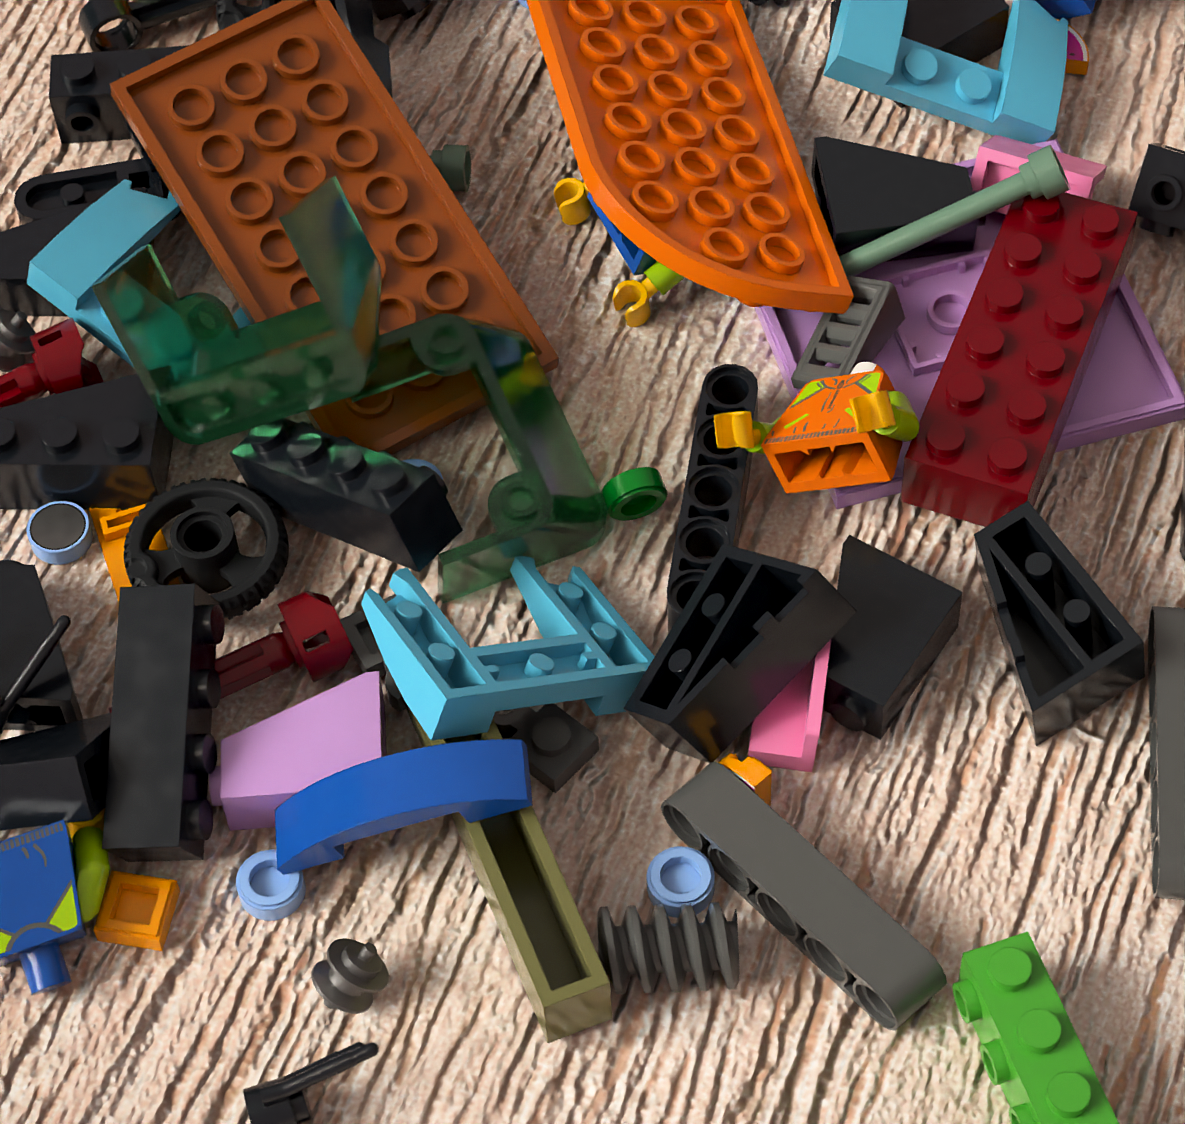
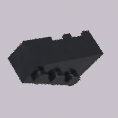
M166 367L0 408V509H38L50 502L69 501L79 505L83 510H89V508H119L120 510H126L153 502V498L156 495L158 496L166 490L178 414Z
M1026 501L974 534L979 572L1036 746L1145 677L1144 641L1029 501Z
M723 543L623 709L666 748L708 763L714 762L855 615L857 610L817 569Z

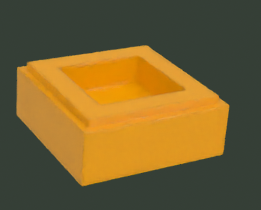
M112 870L93 929L97 941L163 951L180 894L177 880Z

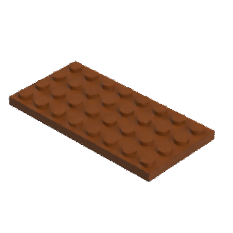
M329 0L280 1L110 83L111 96L316 430L335 437L345 436L357 445L376 452L383 450L392 455L558 368V355Z

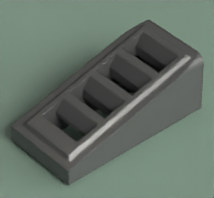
M846 276L854 298L844 314L823 313L791 377L794 388L802 389L805 384L815 379L849 375L858 363L872 362L905 319L896 287L891 282ZM829 362L834 364H840V367L833 368L827 367L825 365Z

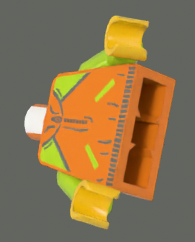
M872 362L858 363L849 375L815 379L805 384L783 415L772 424L758 421L752 422L751 411H734L714 415L717 448L740 447L745 448L749 452L766 454L786 494L892 481L902 443L914 439L919 433L920 427L918 418L907 396L900 391H895L883 368Z

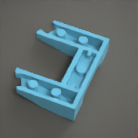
M841 0L823 76L993 136L999 135L1028 144H1035L1047 141L1055 133L1067 59L1068 21L1064 17L1058 22L1035 0H1013L998 70H994L902 37L908 0Z
M124 179L83 211L30 261L27 284L68 317L73 318L77 324L140 373L166 367L174 400L217 432L277 365L241 307L205 341L120 274L181 211L170 191L167 199L130 189L132 181Z
M515 556L510 572L543 636L542 639L470 648L408 568L397 570L391 577L389 587L396 594V597L385 603L377 592L368 589L365 591L361 603L389 672L406 704L431 741L486 733L496 711L584 699L595 716L626 712L623 708L655 656L580 567L572 566L568 582H563L560 585L547 583L536 569L534 558L527 556Z

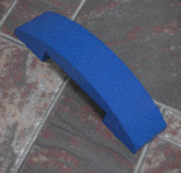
M495 739L427 746L373 759L323 778L299 791L275 809L277 870L285 875L343 859L344 843L451 813L459 812L469 823L533 806L527 745L523 740Z

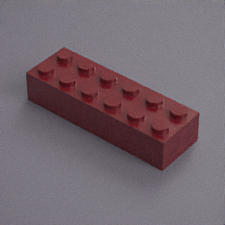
M1066 192L1049 200L1044 195L1036 199L1028 195L1010 204L920 419L919 433L912 439L904 457L901 502L983 527L990 525L1026 501H1029L1034 507L1129 262L1138 212Z

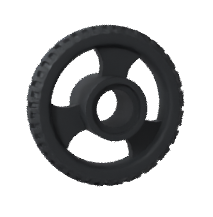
M201 478V480L196 481L190 480L191 483L189 484L183 482L178 486L174 485L170 487V491L164 490L160 495H156L153 498V502H148L139 511V516H135L129 527L124 543V563L132 587L168 585L176 577L181 576L185 584H196L205 592L211 594L219 602L224 618L228 617L230 620L235 616L243 615L244 610H252L253 607L261 603V599H266L273 592L275 585H278L287 566L289 542L287 530L280 512L260 491L255 490L251 486L247 487L246 484L238 483L235 480L227 482V479L211 478L210 481H206V478ZM241 511L249 515L261 526L266 536L264 556L249 557L240 553L234 526L230 519L236 512ZM181 514L174 521L170 531L173 548L163 551L149 550V546L157 532L168 521ZM213 548V549H211V550H209V551L200 552V551L205 550V549Z

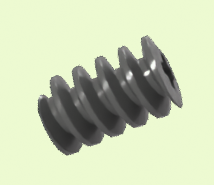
M711 902L704 922L699 923L691 903H684L681 906L676 924H671L663 904H658L653 908L649 924L643 925L636 906H627L621 926H615L608 907L599 908L597 913L599 959L606 975H609L616 994L626 993L632 974H637L644 993H653L659 973H665L672 992H681L687 972H693L700 991H709L714 972L719 970L729 990L737 989L739 982V944L736 908L732 921H727L719 902Z

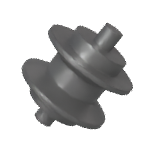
M0 309V371L11 372L13 369L25 364L24 354H30L35 351L30 336L36 334V332L27 321L28 317L24 312L18 311L15 313Z
M348 938L336 939L327 949V959L317 962L311 972L313 985L324 999V1004L328 1008H337L351 1014L364 1013L373 1003V993L380 992L386 987L389 981V973L383 960L376 953L377 948L373 944H364Z

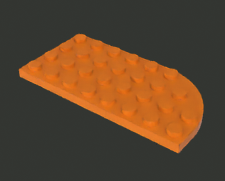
M526 0L582 178L595 204L622 234L638 248L677 274L711 290L737 298L747 306L761 307L765 305L806 312L844 314L848 310L854 298L853 292L740 0Z

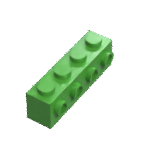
M1027 931L962 953L959 979L952 986L954 999L961 1017L967 1024L972 1022L981 1042V1057L988 1077L995 1086L1000 1084L1010 1106V1123L1119 1124L1029 932Z

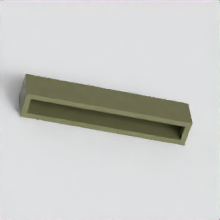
M406 704L407 712L422 747L454 742L502 739L493 718L486 733L431 741ZM529 806L469 823L459 812L451 813L547 1043L613 1019L610 981L533 807Z

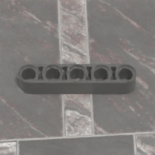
M1152 606L1148 629L1152 891L1154 898L1185 900V608Z
M718 762L709 763L662 803V814L673 832L688 847L703 853L711 862L714 871L881 1026L888 1030L896 1031L946 985V975L941 965L919 941L724 765Z

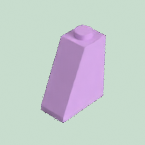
M379 671L365 672L221 740V766H216L214 772L209 774V788L212 806H223L230 831L275 827V809L299 791L344 769L387 756L385 701Z

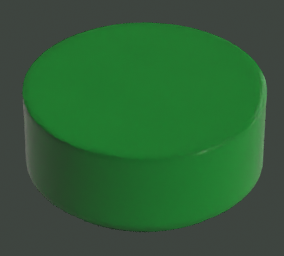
M640 467L625 471L609 480L602 488L601 495L610 517L621 521H629L645 517L656 511L665 502L668 492L657 469Z

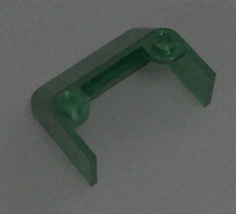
M336 176L322 181L279 218L321 301L239 328L228 307L214 295L196 292L178 298L150 244L140 247L91 286L165 426L172 435L182 442L192 445L204 444L358 394L374 378L378 366L382 271Z
M438 314L345 348L347 388L352 402L431 373L439 376H452L471 369L518 470L517 473L498 481L489 494L488 515L496 532L438 554V595L442 604L512 578L510 569L515 556L534 558L537 568L587 549L601 539L606 529L608 516L605 500L532 345L524 334L513 328L453 314Z

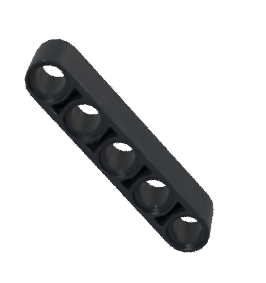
M723 364L715 367L705 376L702 383L667 585L668 634L722 544L735 547L739 545L753 452L740 447L717 448L714 415L734 411H751L752 422L758 421V381L753 372L744 366ZM717 504V505H720V506H707V505ZM699 556H710V557H713V558H710V559H700V558H697V557H699Z

